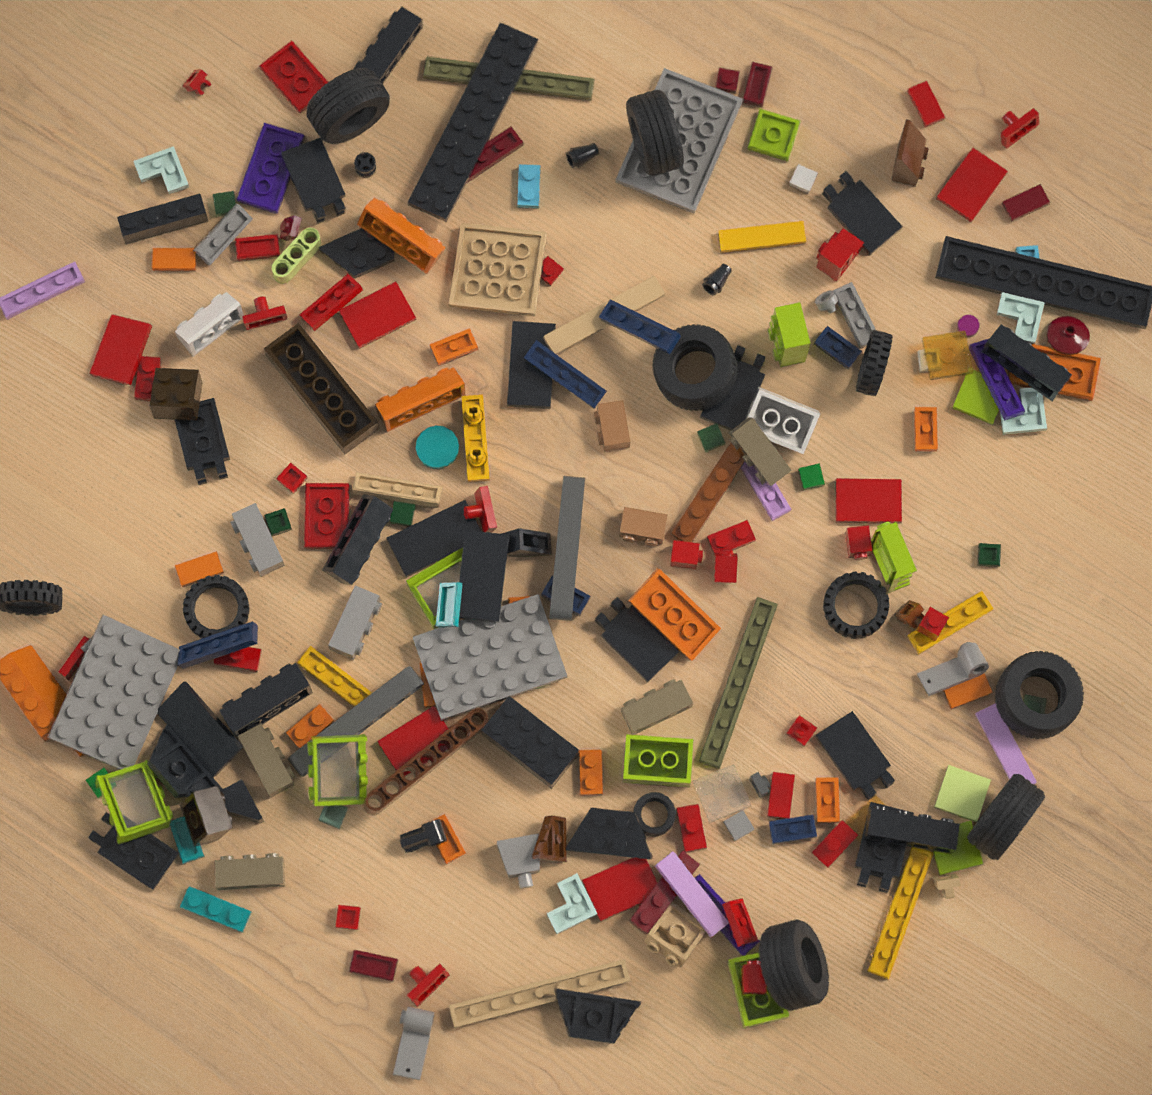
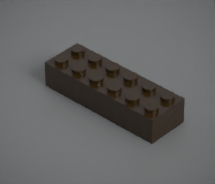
M299 323L264 348L266 357L344 454H347L379 430L378 421Z

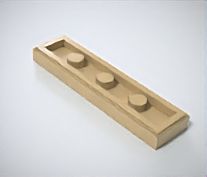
M356 472L352 494L362 496L363 494L373 495L380 499L439 508L443 486Z

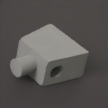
M539 833L497 841V847L509 878L518 877L520 889L533 887L531 874L540 872V860L532 859Z

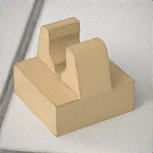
M955 873L933 877L934 886L938 890H942L945 899L955 898L954 887L960 886L959 877Z

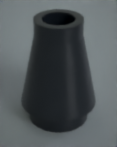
M595 143L570 148L566 152L567 161L572 168H579L593 157L599 155V149Z
M724 263L721 264L719 268L704 278V283L702 284L704 290L711 295L720 293L729 275L732 273V269Z

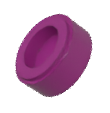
M973 315L962 316L957 324L958 332L964 337H973L977 334L980 327L978 319Z

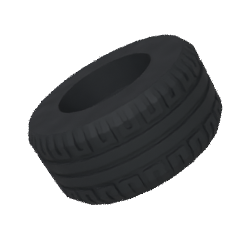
M357 68L337 76L319 89L307 105L306 116L322 141L330 144H339L355 138L377 123L388 110L390 95L374 71L366 68Z
M653 90L630 97L626 102L628 122L637 154L646 174L656 176L680 169L684 163L681 139L671 106L664 92Z
M700 324L681 326L682 328L679 327L674 330L681 335V338L670 354L656 348L652 364L653 375L664 397L675 406L690 411L707 410L709 407L712 408L718 405L719 402L721 403L732 391L738 375L737 360L730 343L719 331L706 325L701 326ZM695 351H702L712 355L715 360V368L705 381L697 384H686L679 381L675 369L682 357Z
M1034 651L1025 653L1011 662L999 677L1000 679H998L997 689L995 690V703L997 704L998 713L1001 715V719L1003 718L1004 723H1007L1011 730H1015L1021 736L1024 735L1031 739L1053 737L1065 730L1081 711L1082 701L1084 700V688L1080 680L1081 678L1071 663H1068L1066 659L1064 660L1063 657L1057 654L1054 655L1052 652ZM1033 676L1041 677L1054 686L1058 695V706L1053 712L1040 714L1032 711L1025 705L1021 698L1020 686L1026 678Z
M1013 774L968 834L969 843L973 846L975 845V848L981 850L983 854H987L990 859L999 860L1045 799L1044 791L1037 788L1035 784H1031V781L1025 779L1021 774Z
M798 919L768 927L760 937L759 960L764 981L774 1001L780 1007L789 1011L821 1003L828 993L829 972L822 945L812 927Z

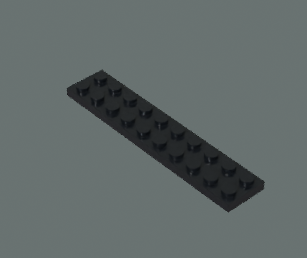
M501 22L499 23L407 202L409 206L444 222L448 221L538 44V38Z
M945 236L935 277L936 279L998 294L1003 292L1045 302L1044 305L1141 329L1147 328L1152 306V286L949 236Z

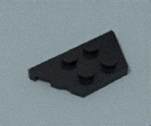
M363 228L319 247L323 255L328 256L336 265L344 268L355 279L394 262L395 257L394 250Z
M166 725L147 765L175 798L189 797L193 792L215 786L222 790V787L173 729Z
M590 808L566 847L568 851L650 860L653 857L648 848L644 831L641 829L638 815L636 812Z
M557 988L554 990L568 1037L615 1044L620 1036V1032L627 1026L631 1016L641 1005V1001Z

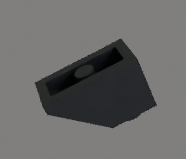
M522 528L501 533L510 535L507 556L519 558L552 555L550 533Z
M242 779L220 790L225 797L224 805L230 815L260 824L264 822Z

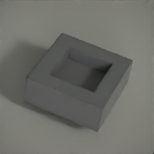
M759 772L751 775L749 780L758 796L762 798L768 795L770 784L765 775L761 776Z

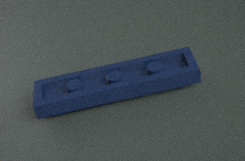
M611 299L599 316L601 321L668 354L672 352L681 338L678 332Z
M537 340L524 356L526 361L593 409H595L607 392Z
M252 621L179 646L178 666L185 669L256 645L258 625Z

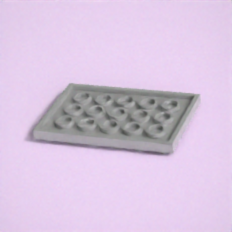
M664 68L655 90L663 91L671 106L681 139L684 163L680 169L656 176L648 175L642 167L634 141H632L617 175L616 183L695 214L743 99Z
M538 594L502 606L499 622L463 619L459 621L458 627L437 628L413 637L441 721L507 699L508 696L513 697L568 678Z
M102 615L48 738L119 770L135 765L156 717L158 708L177 669L180 649Z

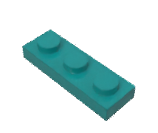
M190 886L180 905L182 909L242 933L252 913L250 910Z

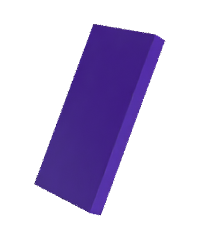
M264 123L236 199L237 202L278 214L291 178L281 157V152L303 144L305 135Z

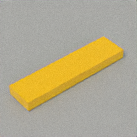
M804 221L718 230L721 253L806 243Z
M980 591L943 613L949 619L936 641L916 630L908 634L907 637L918 655L990 613L994 608L983 591Z
M312 646L307 649L297 662L300 667L353 707L372 694L371 691Z

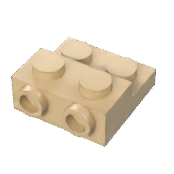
M672 902L644 942L647 943V948L651 952H659L664 955L666 962L671 966L675 967L678 965L682 967L706 931L693 916Z

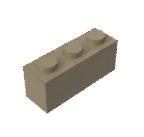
M748 417L729 432L732 437L729 439L736 450L739 448L744 453L743 460L749 467L753 466L756 469L757 473L755 476L762 485L766 483L768 486H772L792 471L752 417Z
M675 679L668 681L663 685L664 688L658 691L652 689L643 694L644 698L637 701L633 698L623 704L624 707L621 708V713L632 735L693 706V701L682 679L677 682Z
M259 724L238 736L270 797L294 786L292 779L295 778V775L290 766L285 768L281 760L285 757L279 746L274 748L271 740L275 738L269 727L264 729L263 725Z
M278 853L265 854L264 858H256L254 854L243 855V859H234V856H221L220 860H215L217 890L285 886L283 856L279 857Z

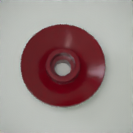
M1061 316L1049 324L1047 340L1056 351L1066 355H1074L1082 352L1087 347L1090 333L1087 326L1078 318Z

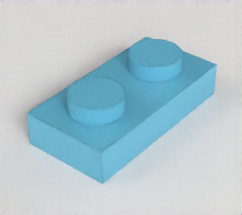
M519 164L517 207L539 209L540 165Z

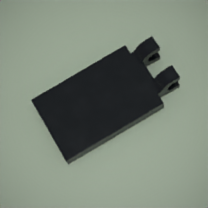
M321 138L281 152V157L305 212L312 210L317 224L325 221L326 214L322 208L324 206L332 204L337 216L345 214L346 207L342 198L346 194Z
M845 171L838 180L844 189L837 194L834 187L829 184L824 188L822 195L831 203L827 209L848 232L864 242L863 249L871 255L897 234L903 226L861 180L855 183L851 175Z
M737 345L734 352L737 360L738 375L732 391L721 403L719 402L718 405L712 408L709 407L707 410L704 409L700 415V418L730 431L746 420L755 392L758 387H761L766 375L760 372L766 356L757 354L753 365L745 363L741 360L746 348Z
M211 398L200 401L197 421L175 420L187 470L194 469L198 485L207 483L204 470L216 467L220 480L228 478L224 461L230 460L215 399Z
M617 597L611 602L610 606L618 614L609 621L601 612L595 618V622L605 631L601 637L648 683L679 653V650L633 605L627 608Z
M853 711L816 735L817 740L852 790L855 791L860 788L868 801L877 794L870 785L876 779L880 778L886 789L894 784V778L886 770L891 766Z
M870 802L868 808V812L871 808H874L875 806L888 808V811L891 812L902 810L874 802ZM865 821L855 868L861 869L857 886L866 888L869 875L882 878L879 891L888 893L892 877L898 879L900 876L906 846L864 839Z
M105 812L101 820L111 826L106 836L102 837L93 830L88 837L89 840L100 846L97 853L154 891L179 855V852L152 834L118 844V834L115 826H112L110 823V814ZM123 815L127 829L137 825Z

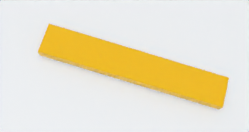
M911 847L867 972L887 980L889 979L933 857V852Z

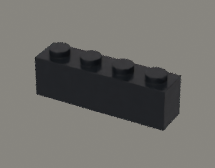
M402 6L398 12L394 11L392 13L388 26L380 30L377 36L378 40L374 45L371 44L367 48L363 61H358L354 69L366 68L374 71L382 84L423 29V19Z
M201 193L117 217L125 244L209 221Z
M1000 324L981 351L1052 402L1072 375L1064 366L1055 363L1047 354L1041 353L1030 342L1023 340L1010 328Z
M363 494L322 571L340 583L353 585L359 578L360 570L364 563L369 559L374 544L380 539L381 531L389 522L393 508L373 495Z
M875 806L867 814L864 839L953 854L957 850L960 824L954 823V820L949 818L936 820L927 814L913 816L908 811L897 810L896 812H891L886 807Z

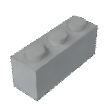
M256 503L232 513L234 520L231 521V525L235 533L240 532L243 538L239 542L244 552H249L252 557L249 563L253 571H258L262 577L285 566Z
M355 585L329 642L330 650L353 660L356 654H361L364 643H362L365 634H370L373 627L371 620L374 615L379 614L382 607L379 595Z

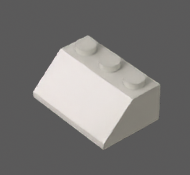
M227 292L223 295L219 294L212 299L211 304L206 308L198 309L194 317L189 321L185 320L180 323L175 331L176 336L194 357L243 319L242 316L244 315L241 305Z
M758 387L750 404L746 419L752 417L771 442L804 454L820 413L816 409Z

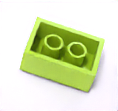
M801 303L775 307L774 313L771 315V322H769L770 328H768L769 339L774 341L773 356L775 361H779L780 367L806 362L811 343Z
M626 734L623 783L690 788L693 739Z
M759 953L728 960L743 1029L789 1017L788 1010L780 1007L774 1001L767 986L765 994H742V965H747V961L751 960L760 961Z

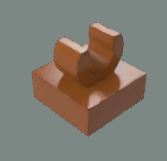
M909 600L894 616L899 622L908 624V626L916 629L917 625L914 621L916 618L920 620L924 618L922 612L925 609L920 603Z

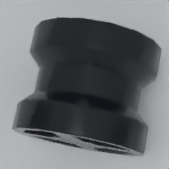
M362 152L356 156L354 161L356 173L362 178L373 176L376 172L374 156L368 152Z

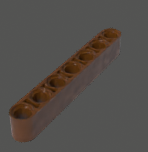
M480 708L470 711L379 784L366 796L363 803L365 812L369 815L381 813L468 743L487 724V713ZM474 716L479 717L482 720V724H474L471 718ZM454 731H463L465 738H457ZM445 744L449 751L441 752L437 745ZM423 757L429 758L431 765L424 766L420 759ZM403 772H412L414 779L407 780L404 778ZM394 785L397 788V793L390 794L387 792L386 786ZM377 799L380 806L378 808L371 807L369 800Z

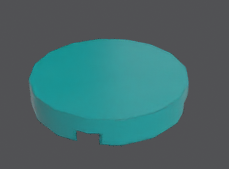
M444 426L428 427L417 438V456L423 465L431 469H443L448 465L450 466L456 460L459 453L458 439L452 430Z

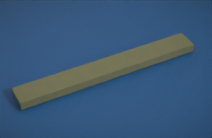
M426 56L423 79L468 84L479 63ZM525 69L514 91L592 101L595 78Z
M760 597L756 599L699 759L700 763L717 769L721 767L777 609V603Z

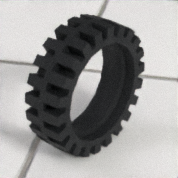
M878 330L871 332L860 365L856 392L870 396L877 395L890 355L892 334Z
M857 571L849 574L845 573L841 577L836 578L826 591L823 603L824 616L828 620L830 627H833L835 632L841 633L844 637L849 636L856 639L857 637L865 638L870 636L884 624L890 605L889 596L886 593L887 590L871 574L869 576L865 572L857 573ZM853 584L863 585L870 589L878 603L875 617L869 623L861 626L849 625L842 621L835 609V598L838 592L844 587Z
M220 575L206 576L205 579L197 580V583L193 584L186 593V598L183 601L184 617L189 628L201 639L241 626L248 621L250 608L247 595L243 588L233 579H229V577H221ZM222 588L231 592L236 598L238 604L237 615L227 627L209 629L201 625L197 620L195 614L196 601L206 590Z
M15 580V582L7 581L0 584V610L2 612L39 616V614H54V612L57 613L62 609L63 590L59 585L47 583L46 581L38 582V580Z

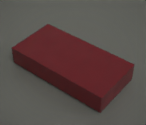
M752 62L742 103L763 108L773 66Z
M1041 184L1002 202V206L1011 222L1050 204V200Z
M354 949L349 972L393 982L398 959Z

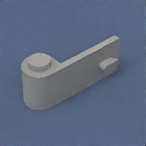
M966 642L960 646L957 658L917 673V676L928 696H931L984 674L988 670L989 664L976 643Z
M407 1007L406 1011L402 1010L400 1024H403V1033L393 1075L420 1081L435 1012Z

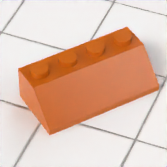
M373 198L364 207L357 223L358 226L426 274L429 273L445 249L438 239L431 238L420 226L413 225L407 221L403 214L396 213L389 208L386 202Z
M455 368L441 369L434 377H424L416 385L410 388L405 386L391 397L389 395L381 397L378 403L375 404V407L386 431L389 432L460 399L461 396H466L465 384Z
M32 645L11 652L0 659V680L40 737L46 742L49 739L48 735L67 694Z

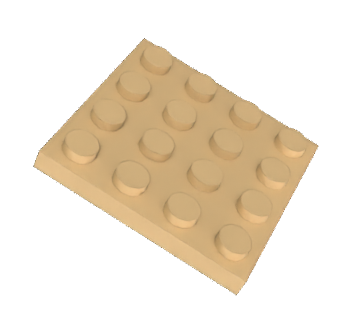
M461 223L449 307L535 316L547 233Z

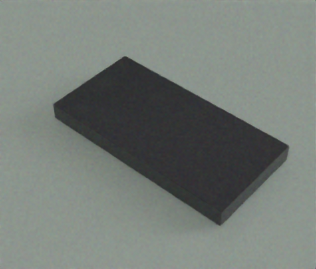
M513 321L507 406L551 409L552 379L526 361L524 356L536 340L549 349L543 336L556 329L555 323Z
M466 500L386 538L406 578L464 546L465 530L481 531L475 518L466 519L464 516V507L468 506Z
M465 530L459 582L462 583L459 618L499 622L510 535Z
M186 681L182 682L158 708L157 714L173 729L212 777L217 776L243 748L241 743Z

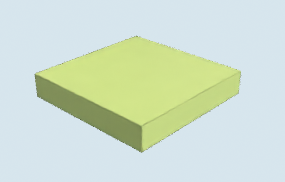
M948 765L934 808L977 822L991 779Z

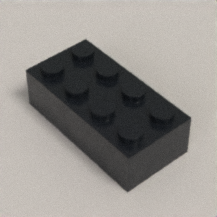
M289 663L279 670V674L274 677L271 675L260 681L261 685L254 689L250 687L241 693L242 697L235 701L231 699L222 705V709L219 711L237 740H239L238 736L259 724H265L313 694L310 684L296 663L293 665Z
M510 696L507 697L481 730L485 738L551 789L579 755V749Z

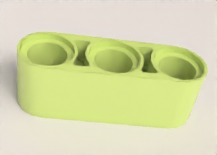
M310 227L304 229L274 261L272 272L276 282L281 284L288 283L319 250L321 239L316 229ZM308 237H315L316 241L314 243H307L306 239ZM299 252L302 254L299 259L291 258L293 253ZM280 268H286L288 270L283 275L277 273V271Z

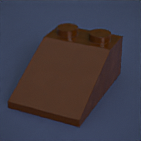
M908 119L905 121L899 140L891 181L916 186L918 179H923L925 167H921L922 160L927 159L929 148L925 147L926 138Z

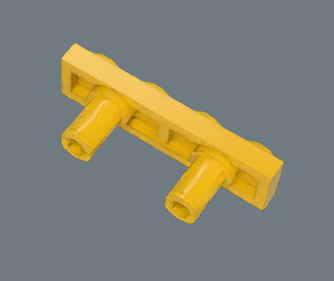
M483 394L461 396L468 482L490 481Z

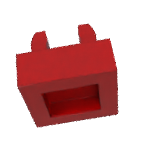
M197 69L192 72L182 87L188 92L195 91L198 95H204L205 93L200 89V85L203 83L206 87H210L211 83L205 79L208 74L202 69Z
M799 715L786 735L805 747L817 730V727Z

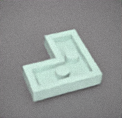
M174 146L134 161L142 183L162 176L169 194L189 187Z
M1002 292L997 315L1017 320L1015 334L1023 340L1035 344L1045 302Z
M1034 388L1019 389V397L1025 413L1005 421L1000 413L1003 435L1046 431L1047 424L1043 395Z
M578 874L557 883L566 904L547 913L556 934L597 915Z

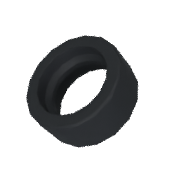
M651 792L644 794L634 806V812L638 815L641 829L648 836L665 834L671 829L675 821L676 810L674 804L669 797L662 793ZM649 802H660L666 807L668 815L663 825L650 827L643 822L641 811Z

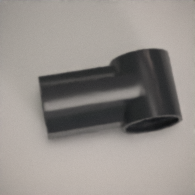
M441 819L422 824L420 828L401 834L400 843L405 853L446 842L447 838Z

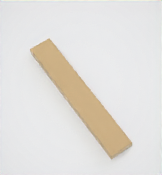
M654 275L611 300L636 312L662 298L666 293ZM609 301L544 335L543 339L549 349L555 354H559L610 326L599 318Z

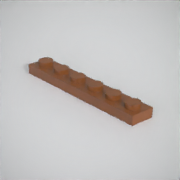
M731 443L729 444L671 534L674 537L686 542H693L745 463L742 458L744 453L740 448L736 450Z

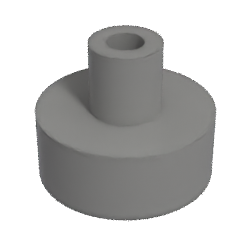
M826 291L816 298L815 304L820 311L827 310L828 313H833L836 311L834 305L837 303L838 298L834 291Z

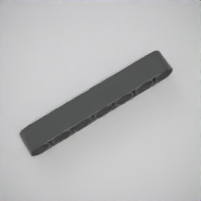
M563 476L549 619L572 621L585 477Z
M411 666L405 668L317 736L360 735L424 685L423 681ZM349 742L320 743V764ZM307 743L288 758V761L301 777L308 774V765L312 764V756H308Z

